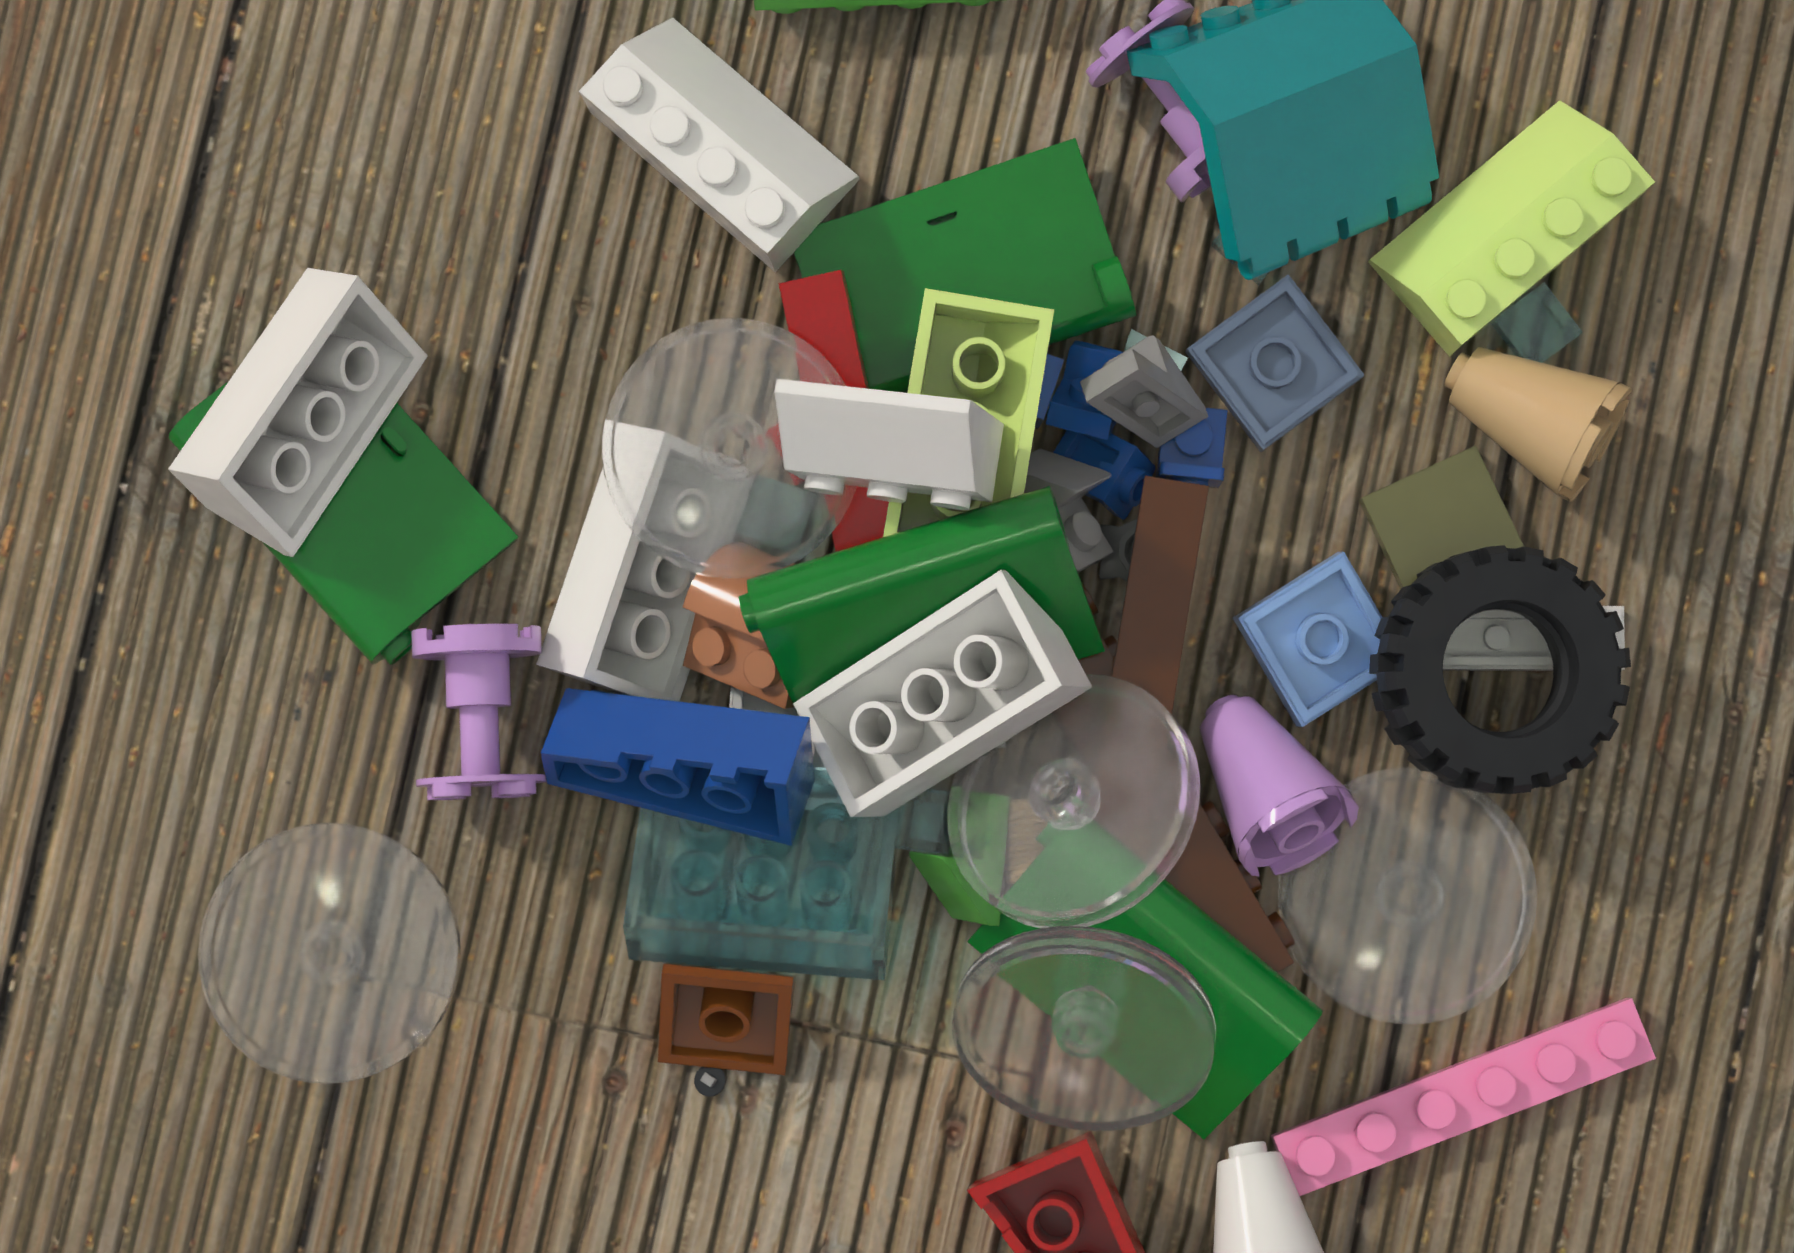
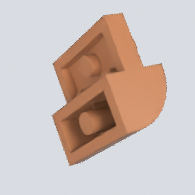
M742 542L730 543L716 550L703 563L695 575L682 607L695 613L683 666L783 709L793 708L794 705L761 632L750 633L746 627L739 605V596L748 593L747 579L795 565V563Z

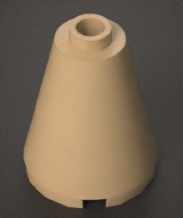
M1478 347L1471 356L1462 352L1453 363L1444 383L1445 387L1452 390L1449 403L1555 494L1569 502L1578 496L1590 479L1580 473L1583 466L1590 468L1595 460L1601 461L1629 404V400L1625 398L1632 392V388L1620 382Z

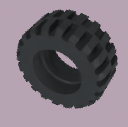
M1501 545L1476 549L1450 556V558L1432 564L1416 574L1417 579L1411 585L1402 587L1392 599L1391 603L1394 608L1390 615L1381 618L1374 635L1380 639L1378 653L1370 655L1369 674H1377L1378 692L1371 694L1376 711H1384L1389 725L1384 730L1394 745H1402L1409 753L1407 760L1420 771L1431 772L1438 776L1439 782L1454 788H1464L1480 793L1531 792V789L1551 787L1567 780V773L1573 769H1584L1598 756L1594 749L1600 741H1610L1619 725L1616 720L1612 719L1616 706L1627 705L1630 686L1621 685V668L1631 667L1629 648L1619 649L1615 635L1616 632L1623 630L1624 627L1617 611L1606 612L1599 602L1606 595L1593 580L1585 582L1580 580L1576 576L1578 567L1563 558L1551 560L1544 557L1543 550L1525 546L1514 549ZM1493 609L1512 611L1528 619L1545 639L1553 661L1552 687L1541 712L1530 723L1515 730L1505 732L1488 731L1466 721L1453 706L1446 691L1443 677L1444 654L1454 630L1467 618L1482 611Z

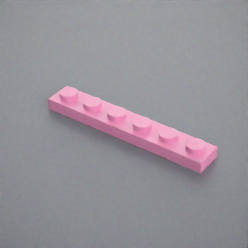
M1624 998L1272 1134L1271 1138L1276 1151L1281 1152L1299 1196H1302L1654 1060L1656 1057L1633 999Z

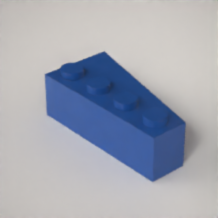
M565 689L541 750L546 781L549 785L789 846L793 845L815 781L810 717L613 694L599 690Z

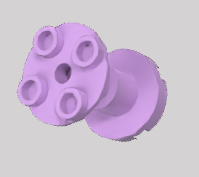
M1163 0L1149 13L1148 17L1151 22L1138 32L1134 33L1130 26H1127L1115 33L1099 48L1102 56L1086 70L1091 86L1100 87L1130 69L1127 56L1128 50L1150 42L1149 34L1155 30L1183 25L1193 13L1194 7L1190 3H1186L1185 0ZM1142 77L1168 111L1160 123L1187 157L1172 171L1165 181L1179 201L1184 202L1189 195L1191 198H1194L1211 187L1199 123L1169 82Z
M518 624L443 626L444 635H436V640H432V630L420 628L412 630V658L445 660L446 708L459 709L461 776L417 779L416 787H427V800L466 799V797L471 796V787L491 786L492 798H519L537 794L536 783L546 782V775L500 774L498 708L511 706L510 658L535 656L542 653L541 627L535 625L523 627V630H520V637H518Z

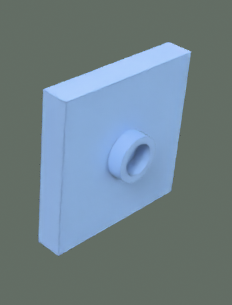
M1345 552L1333 554L1233 617L1234 622L1296 727H1304L1377 680V674H1369L1370 655L1378 653L1380 639L1374 635L1383 617Z

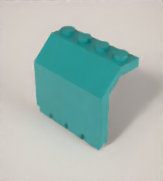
M1252 0V3L1239 8L1237 6H1222L1207 10L1200 15L1202 22L1190 27L1175 25L1155 30L1149 34L1150 42L1127 51L1131 76L1169 82L1198 121L1225 258L1237 261L1239 271L1246 280H1252L1287 265L1289 259L1296 261L1336 244L1339 238L1343 240L1387 222L1388 217L1392 219L1397 218L1432 201L1430 182L1440 177L1417 44L1383 0Z

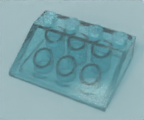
M814 766L815 781L792 846L640 808L623 923L629 960L885 981L892 918L900 807L886 816L850 817L826 768Z

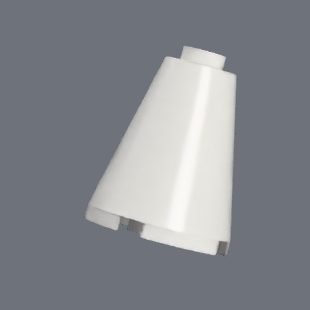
M1264 1141L1243 1143L1229 1147V1158L1217 1163L1213 1253H1324L1281 1152H1267L1266 1142Z

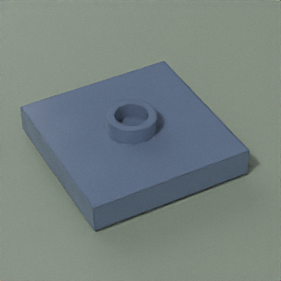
M1289 274L1185 351L1260 452H1263L1364 377V373Z

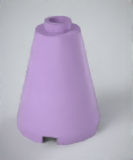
M1228 695L1210 705L1205 713L1206 718L1200 726V733L1237 856L1243 867L1252 876H1260L1257 867L1270 866L1274 875H1279L1304 866L1329 851L1339 842L1333 831L1344 819H1346L1350 827L1357 820L1359 806L1351 792L1254 698Z

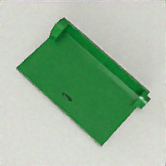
M1076 138L821 223L794 252L802 278L844 270L869 389L908 392L925 288L1054 309L1049 345L1137 316L1123 268L1118 257L1114 254Z
M227 383L191 409L173 427L168 438L179 451L182 450ZM396 403L294 557L285 556L267 544H263L371 664H376L385 659L390 665H393L412 650L411 631L418 628L422 618L515 543L518 535L401 406ZM381 437L384 438V440L394 449V451L399 456H396L391 451V449L382 441Z
M1050 486L747 579L748 593L739 596V605L746 627L750 633L761 632L792 703L1000 570H1006L1063 630L1077 659L1105 651L1071 555L1062 518Z
M1081 808L1072 818L1061 810L1037 839L1046 847L1045 851L1002 900L999 926L982 924L967 942L1204 1140L1302 1042L1322 1015L1323 1010Z

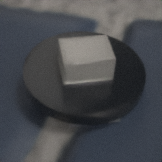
M701 1067L696 1072L694 1084L700 1094L713 1097L724 1089L726 1076L722 1069Z

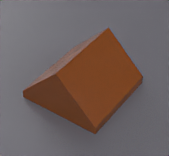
M664 963L661 979L658 1062L785 1075L796 976Z

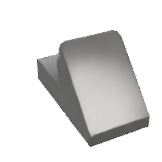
M1154 335L1148 336L1120 355L1110 359L1101 369L1080 381L1087 403L1155 448L1160 447L1208 417L1204 404L1161 341Z
M1040 448L1030 454L1024 493L1047 486L1051 487L1065 528L1071 555L1079 573L1114 552L1103 535L1098 521L1091 515L1081 498L1112 475L1105 470Z

